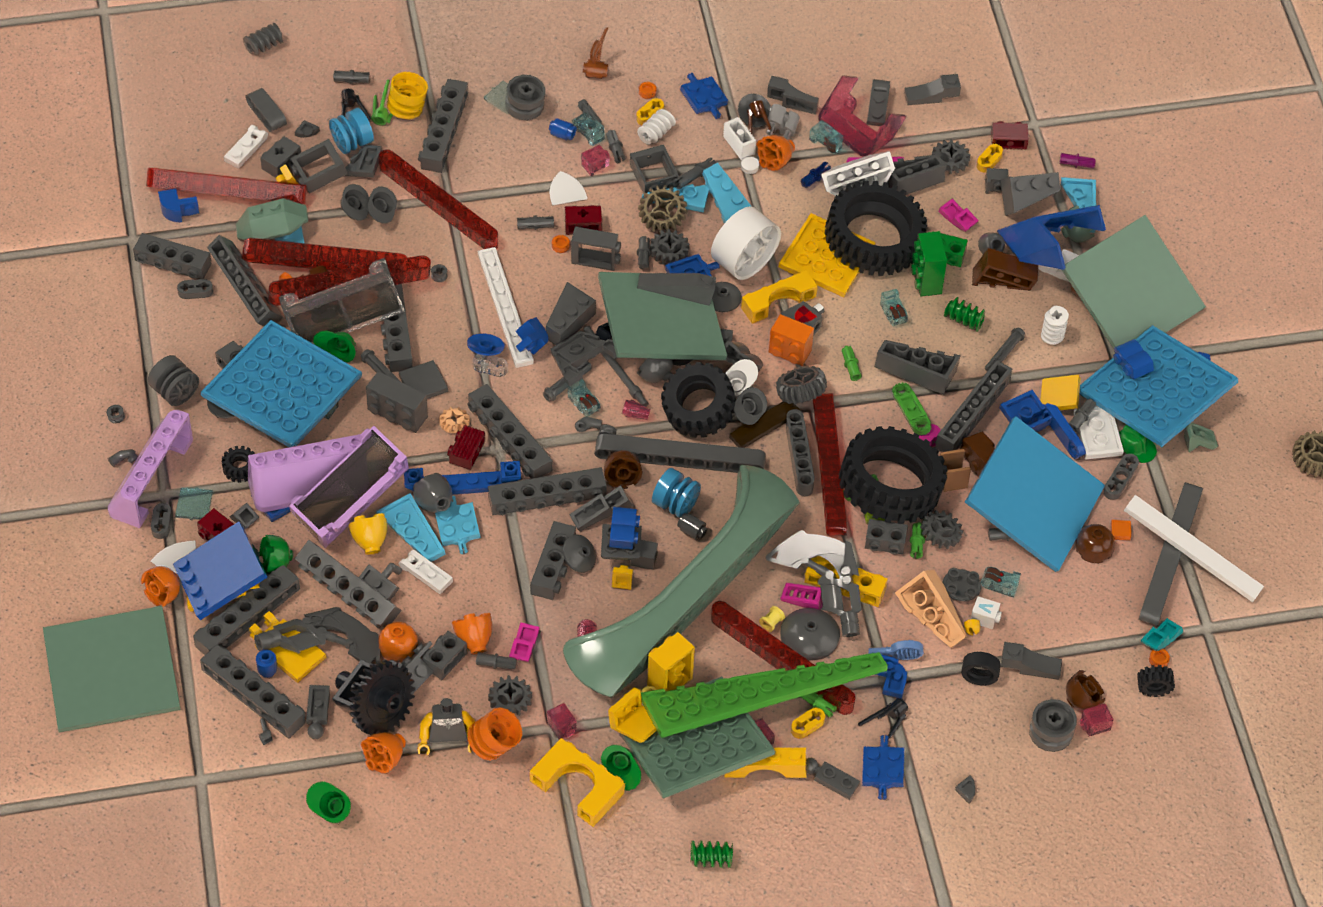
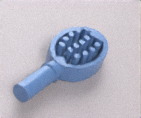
M904 640L893 643L891 647L869 648V654L880 652L882 655H891L898 660L918 659L924 654V645L918 641Z

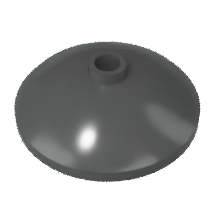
M802 608L790 613L784 619L781 625L780 638L784 648L790 654L799 659L813 661L829 656L836 649L839 643L840 631L838 624L828 613L815 608Z

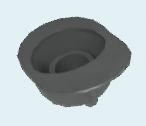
M356 184L346 186L340 200L342 210L350 218L358 221L364 220L368 215L369 196L366 190Z
M377 187L370 194L368 201L369 214L377 222L383 224L391 222L397 206L396 196L386 187Z
M747 388L735 400L733 410L739 421L743 424L753 425L767 409L766 396L758 388Z

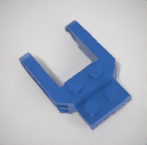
M1033 390L1000 404V410L1009 423L1016 416L1036 432L1050 426L1073 459H1078L1085 455L1086 451L1082 441L1058 407L1046 403V405L1042 404Z

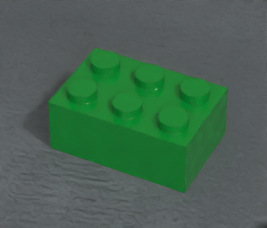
M940 231L918 233L917 241L914 242V264H911V273L916 278L914 281L915 289L919 290L920 297L941 295L947 257Z

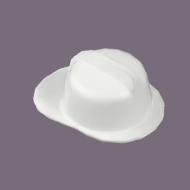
M740 360L726 372L736 398L757 379L758 367L751 360Z

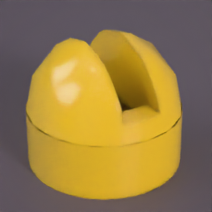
M977 619L965 621L964 628L968 635L978 634L980 631V621Z

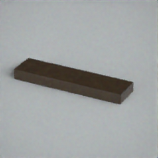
M781 402L766 411L753 425L745 424L730 433L729 438L737 447L745 448L785 424L787 413L790 410L800 409L794 403Z

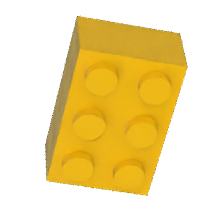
M679 632L667 637L661 646L655 647L650 651L648 655L647 686L654 687L656 690L665 689V691L677 690V686L686 685L693 679L695 647Z

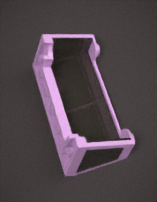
M375 426L371 429L367 428L361 434V443L305 496L296 495L290 501V511L324 548L333 542L354 521V517L360 516L409 469L407 457Z

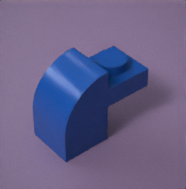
M176 189L158 191L162 214L169 221L182 222V216L199 214L197 196L178 199Z
M537 317L527 320L516 330V333L522 339L516 346L519 352L527 350L534 355L548 343V334Z

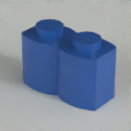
M1135 339L1114 348V361L1117 365L1120 364L1123 367L1124 373L1132 379L1154 371L1153 360Z
M613 507L609 547L633 550V544L638 543V532H635V527H639L640 516L636 515L637 509Z

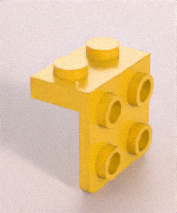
M635 687L608 710L610 728L639 743H643L657 731L645 707L642 705L641 691Z

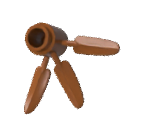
M608 27L604 29L600 41L596 40L594 42L588 62H584L582 73H586L585 77L607 78L609 64L600 61L602 44Z

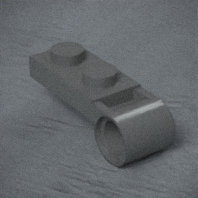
M873 79L867 125L884 127L891 81Z

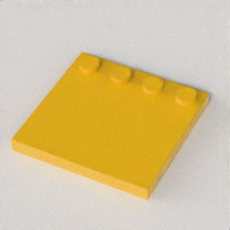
M810 213L780 260L778 268L791 274L807 270L818 286L841 297H845L859 274V268L855 266L853 270L849 268V262L845 265L841 263V256L839 258L834 256L835 250L831 251L829 249L830 243L826 242L825 224L827 220ZM852 232L862 241L876 245V242Z

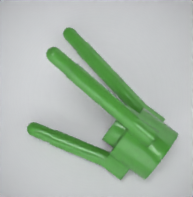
M389 79L386 80L378 109L377 96L374 95L371 119L375 124L381 126L385 125L386 122L390 123L393 114H389L388 110L384 107L390 83Z

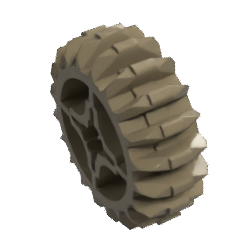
M657 185L655 191L650 188V194L644 193V198L640 199L641 205L638 206V210H640L639 217H642L641 222L646 223L647 229L652 227L653 232L659 229L660 233L664 229L667 232L669 228L676 230V225H682L681 220L686 219L684 214H687V209L685 208L687 203L684 201V196L680 195V191L673 192L672 186L667 190L666 185L663 186V189H660ZM654 201L655 207L648 213V208ZM675 206H677V212L671 218L670 212L674 210L673 208ZM660 207L664 209L666 208V213L665 211H662V209L660 211Z
M1315 430L1311 434L1306 432V434L1301 435L1295 441L1292 450L1293 461H1295L1296 467H1300V472L1306 471L1307 476L1313 474L1314 478L1320 475L1323 479V432L1316 433ZM1306 448H1308L1309 450L1308 453H1305L1304 451Z

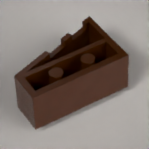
M991 248L985 251L973 268L972 286H978V283L989 284V287L993 288L996 285L1007 286V289L1030 291L1038 281V265L1020 262L1016 256Z

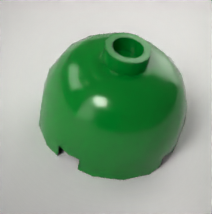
M265 535L266 537H263L260 543L259 553L263 558V563L261 564L266 574H270L282 565L287 567L289 561L293 559V551L290 549L289 544L284 538L276 535Z

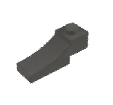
M958 74L941 75L940 78L923 85L906 87L904 94L907 106L942 103V98L958 97L961 92V84Z
M771 76L768 84L767 98L783 101L782 106L817 114L818 97L801 92L789 84L788 79Z
M620 485L605 496L602 493L569 515L577 529L581 532L587 527L611 517L613 507L632 508L634 504Z
M1004 642L1001 667L1019 669V674L1060 679L1062 659L1036 653L1025 648L1024 644Z

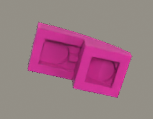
M953 198L938 210L950 223L965 232L979 221L967 208L963 210Z
M520 622L509 657L529 662L540 627Z

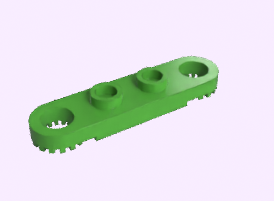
M907 383L895 384L892 388L893 397L911 429L918 435L928 434L932 429L931 422L914 391Z

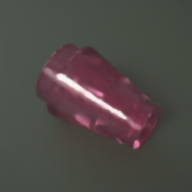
M631 399V401H625L621 414L629 418L647 420L651 409Z

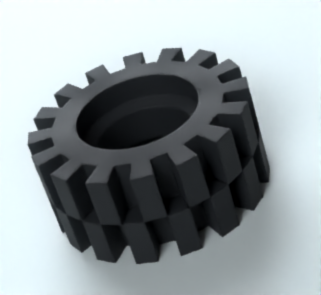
M235 446V450L229 448V453L225 451L224 456H222L224 475H226L228 480L231 478L232 482H235L236 479L238 483H241V479H244L245 482L248 481V455L255 454L254 451H251L249 447L245 450V446H241V449ZM236 461L247 462L245 466L240 468L232 466Z
M1151 665V668L1147 666L1144 667L1145 670L1141 669L1138 672V689L1142 695L1145 696L1147 694V697L1152 695L1158 697L1157 695H1161L1162 697L1164 693L1168 695L1170 691L1173 692L1175 688L1174 673L1168 666L1162 667V665H1158V667H1155V665Z

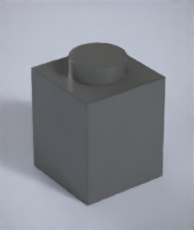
M641 540L640 559L631 560L630 565L654 570L658 554V543Z

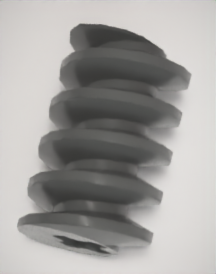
M274 22L273 25H267V28H261V31H255V34H249V37H243L247 51L250 54L254 52L256 55H259L258 49L265 52L264 46L267 49H271L270 43L273 46H277L276 40L279 43H283L282 33Z

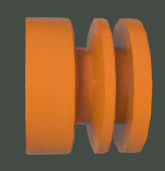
M504 708L491 710L484 717L474 722L468 730V742L471 749L477 756L489 761L499 758L505 752L514 748L520 743L522 738V727L514 713Z

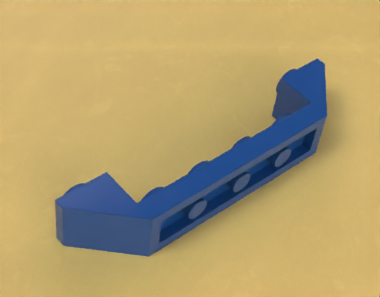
M520 461L500 462V471L442 476L451 485L453 495L488 492V486L520 480ZM423 468L408 469L404 473L405 488L414 491V484L424 478Z

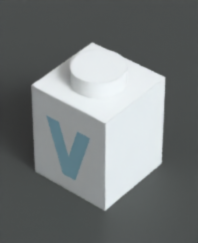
M978 596L971 619H977L980 621V626L993 630L995 622L999 623L1001 619L1000 603Z

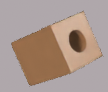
M964 449L940 453V456H943L945 460L943 465L947 466V480L943 492L968 488L971 468H962L965 455Z

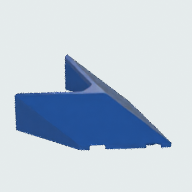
M1100 205L1032 217L999 229L997 232L1004 238L1006 245L1016 254L1020 262L1064 270L1066 267L1059 242L1051 234V231L1059 233L1061 231L1060 227L1066 225L1068 229L1076 226L1098 231H1105L1106 227Z

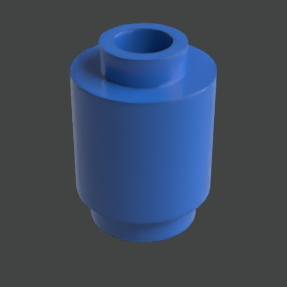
M558 118L550 122L549 130L553 136L564 140H572L576 134L577 128L572 123Z
M262 650L256 655L257 671L261 676L269 678L277 671L276 655L271 650Z

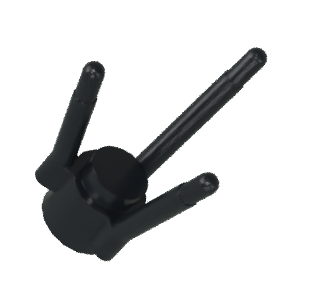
M343 89L341 92L342 115L345 117L346 106L352 107L357 102L367 119L371 120L369 113L360 101L359 95H355L353 89Z
M897 698L883 709L859 722L858 726H862L876 717L881 719L887 714L893 719L898 718L887 735L890 739L900 723L906 718L905 712L908 711V706L903 699Z

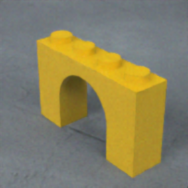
M561 738L530 770V782L546 793L564 774L578 772L588 776L592 780L594 787L577 805V816L594 827L624 795L625 783L619 776H614L608 772L605 766L594 762L588 754L577 750L573 743L566 742Z

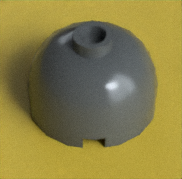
M647 358L639 368L641 371H637V374L650 383H658L661 380L666 382L668 377L673 374L670 371L673 368L674 361L673 359Z

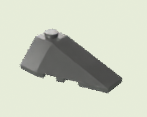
M640 273L637 289L709 306L715 290L716 277L700 273Z

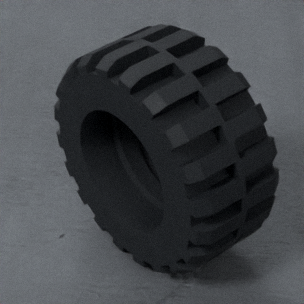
M696 362V365L687 364L683 369L681 367L675 370L676 374H671L668 377L669 382L664 383V391L661 393L662 407L669 423H671L676 431H680V434L685 436L689 434L692 438H697V435L704 438L707 437V434L712 433L714 435L718 433V429L723 430L726 427V422H730L733 418L732 413L734 414L733 409L736 400L734 389L726 373H723L722 369L717 366L714 368L713 364L706 363L703 365L702 362ZM706 389L716 393L712 403L702 410L690 411L682 407L686 397L696 390Z

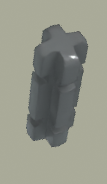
M586 99L580 100L578 107L588 121L591 122L590 124L594 128L600 127L602 121L593 108L588 105L589 103Z

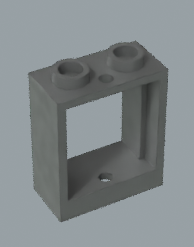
M330 139L291 158L293 163L291 169L294 175H299L298 181L301 187H306L309 193L348 174ZM328 154L334 165L307 178L302 167Z
M664 145L630 153V167L643 194L648 193L650 188L655 191L657 185L660 189H663L664 185H666L667 189L671 186L674 188L673 180L679 177ZM662 162L668 177L646 182L640 168Z
M575 227L571 240V264L614 271L616 264H619L621 259V242H618L619 234ZM582 244L611 249V253L582 248Z

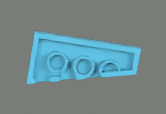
M719 163L703 170L702 175L710 193L715 199L716 207L720 210L723 223H726L739 210L751 206Z
M411 493L376 511L377 514L383 513L385 518H387V525L430 562L446 555L444 548Z

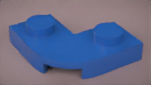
M882 655L887 663V671L874 674L886 677L882 694L902 699L907 680V671L898 663V659Z

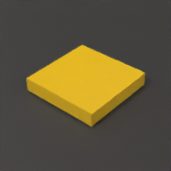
M1079 374L1042 379L1040 399L1042 404L1056 405L1059 410L1078 409L1081 380Z

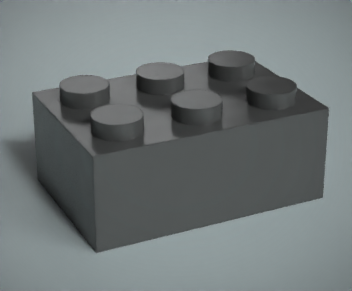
M379 371L366 386L367 409L371 413L378 414L389 422L397 423L404 429L415 433L428 418L427 394Z

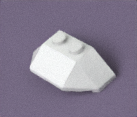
M890 151L835 166L822 173L821 176L826 191L836 196L839 195L842 189L845 191L849 185L853 188L854 183L857 182L862 186L863 181H869V185H872L873 181H878V185L882 186L883 182L887 183L895 167Z

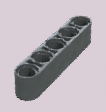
M793 409L787 413L786 434L796 491L799 495L806 497L813 493L814 472L804 415L800 410Z

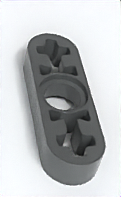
M1126 454L1122 457L1105 484L1104 496L1106 498L1116 500L1121 496L1138 468L1139 459L1136 455ZM1132 462V463L1130 464V466L1128 467V469H1127V468H1126L1127 463ZM1124 474L1126 479L1120 480L1116 475ZM1114 485H1117L1116 490L1111 492L1110 490L1113 489Z

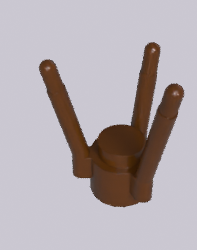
M758 100L750 103V109L747 110L749 132L753 135L752 116L756 119L763 117L768 129L771 130L772 127L763 101Z

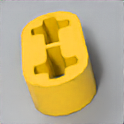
M658 98L647 102L637 111V123L643 125L657 110L664 109V102Z
M998 144L989 145L978 157L977 169L980 172L986 173L987 168H994L1002 158L1003 148Z
M812 708L796 718L791 724V734L795 738L803 739L822 727L825 722L824 711L820 708ZM812 716H814V717H818V716H819V720H817V719H813V720H812ZM797 726L799 728H802L804 726L803 731L801 729L796 730Z

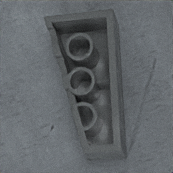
M884 340L877 352L874 367L944 395L957 372L961 355L954 354V356L944 355L945 352L942 351L934 353L926 351V348L923 347L914 349L909 348L908 344Z

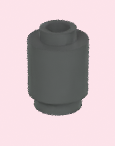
M684 513L677 524L680 531L696 540L703 538L707 532L706 523L691 514Z

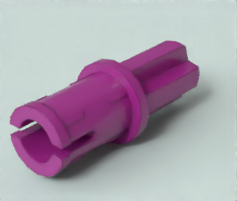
M1061 152L1059 164L1072 165L1075 168L1077 166L1094 168L1096 159L1079 156V154L1072 155Z

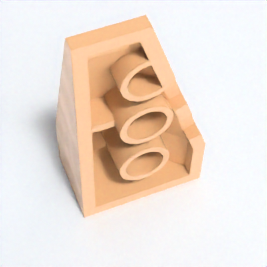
M935 570L923 571L895 592L904 608L909 613L914 614L923 625L928 626L950 648H953L967 637L947 590Z

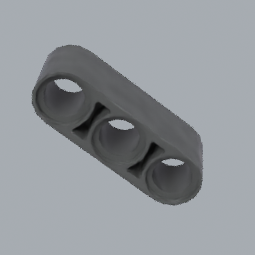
M263 88L245 96L249 107L269 132L287 125L284 114Z

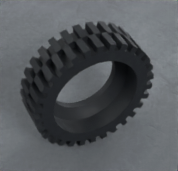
M863 181L862 186L859 182L854 183L853 188L851 185L847 186L845 191L842 189L839 195L835 196L827 217L825 235L826 242L830 243L829 249L831 251L835 250L834 256L836 258L842 257L841 263L845 265L849 262V268L854 270L856 266L859 268L858 272L860 273L868 270V275L873 276L876 271L878 276H883L885 271H887L888 275H893L894 270L897 273L902 272L903 267L907 269L910 263L913 264L914 242L917 241L918 233H926L927 218L923 217L925 212L923 209H919V202L913 203L914 197L912 195L906 197L907 191L902 189L901 192H898V186L893 185L892 188H889L886 182H883L882 186L878 185V181H873L872 185H869V181ZM859 216H880L890 221L896 227L900 235V243L891 246L869 244L856 237L850 231L848 225Z

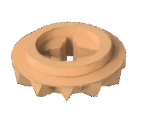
M450 407L449 410H443L439 417L441 428L448 433H457L458 430H462L464 425L469 426L470 423L466 410H461L459 407L457 409ZM452 416L457 419V424L452 420Z

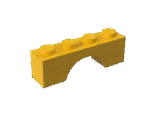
M807 270L796 273L789 278L779 280L777 283L764 286L760 290L747 293L742 297L741 309L753 324L767 318L769 306L778 299L787 298L801 303L815 298L817 284Z
M806 747L774 748L775 755L724 774V777L745 778L749 773L756 770H773L783 774L786 778H806Z

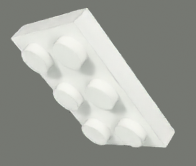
M1095 407L1090 413L1088 421H1085L1078 430L1080 440L1086 451L1084 455L1085 460L1123 456L1124 451L1115 417L1100 407Z

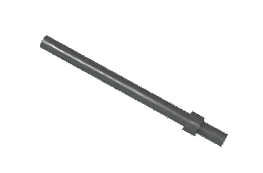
M590 326L584 328V332L595 335ZM602 351L601 354L629 389V394L632 398L636 399L643 408L647 407L649 403L642 395L641 389L634 385L614 358Z

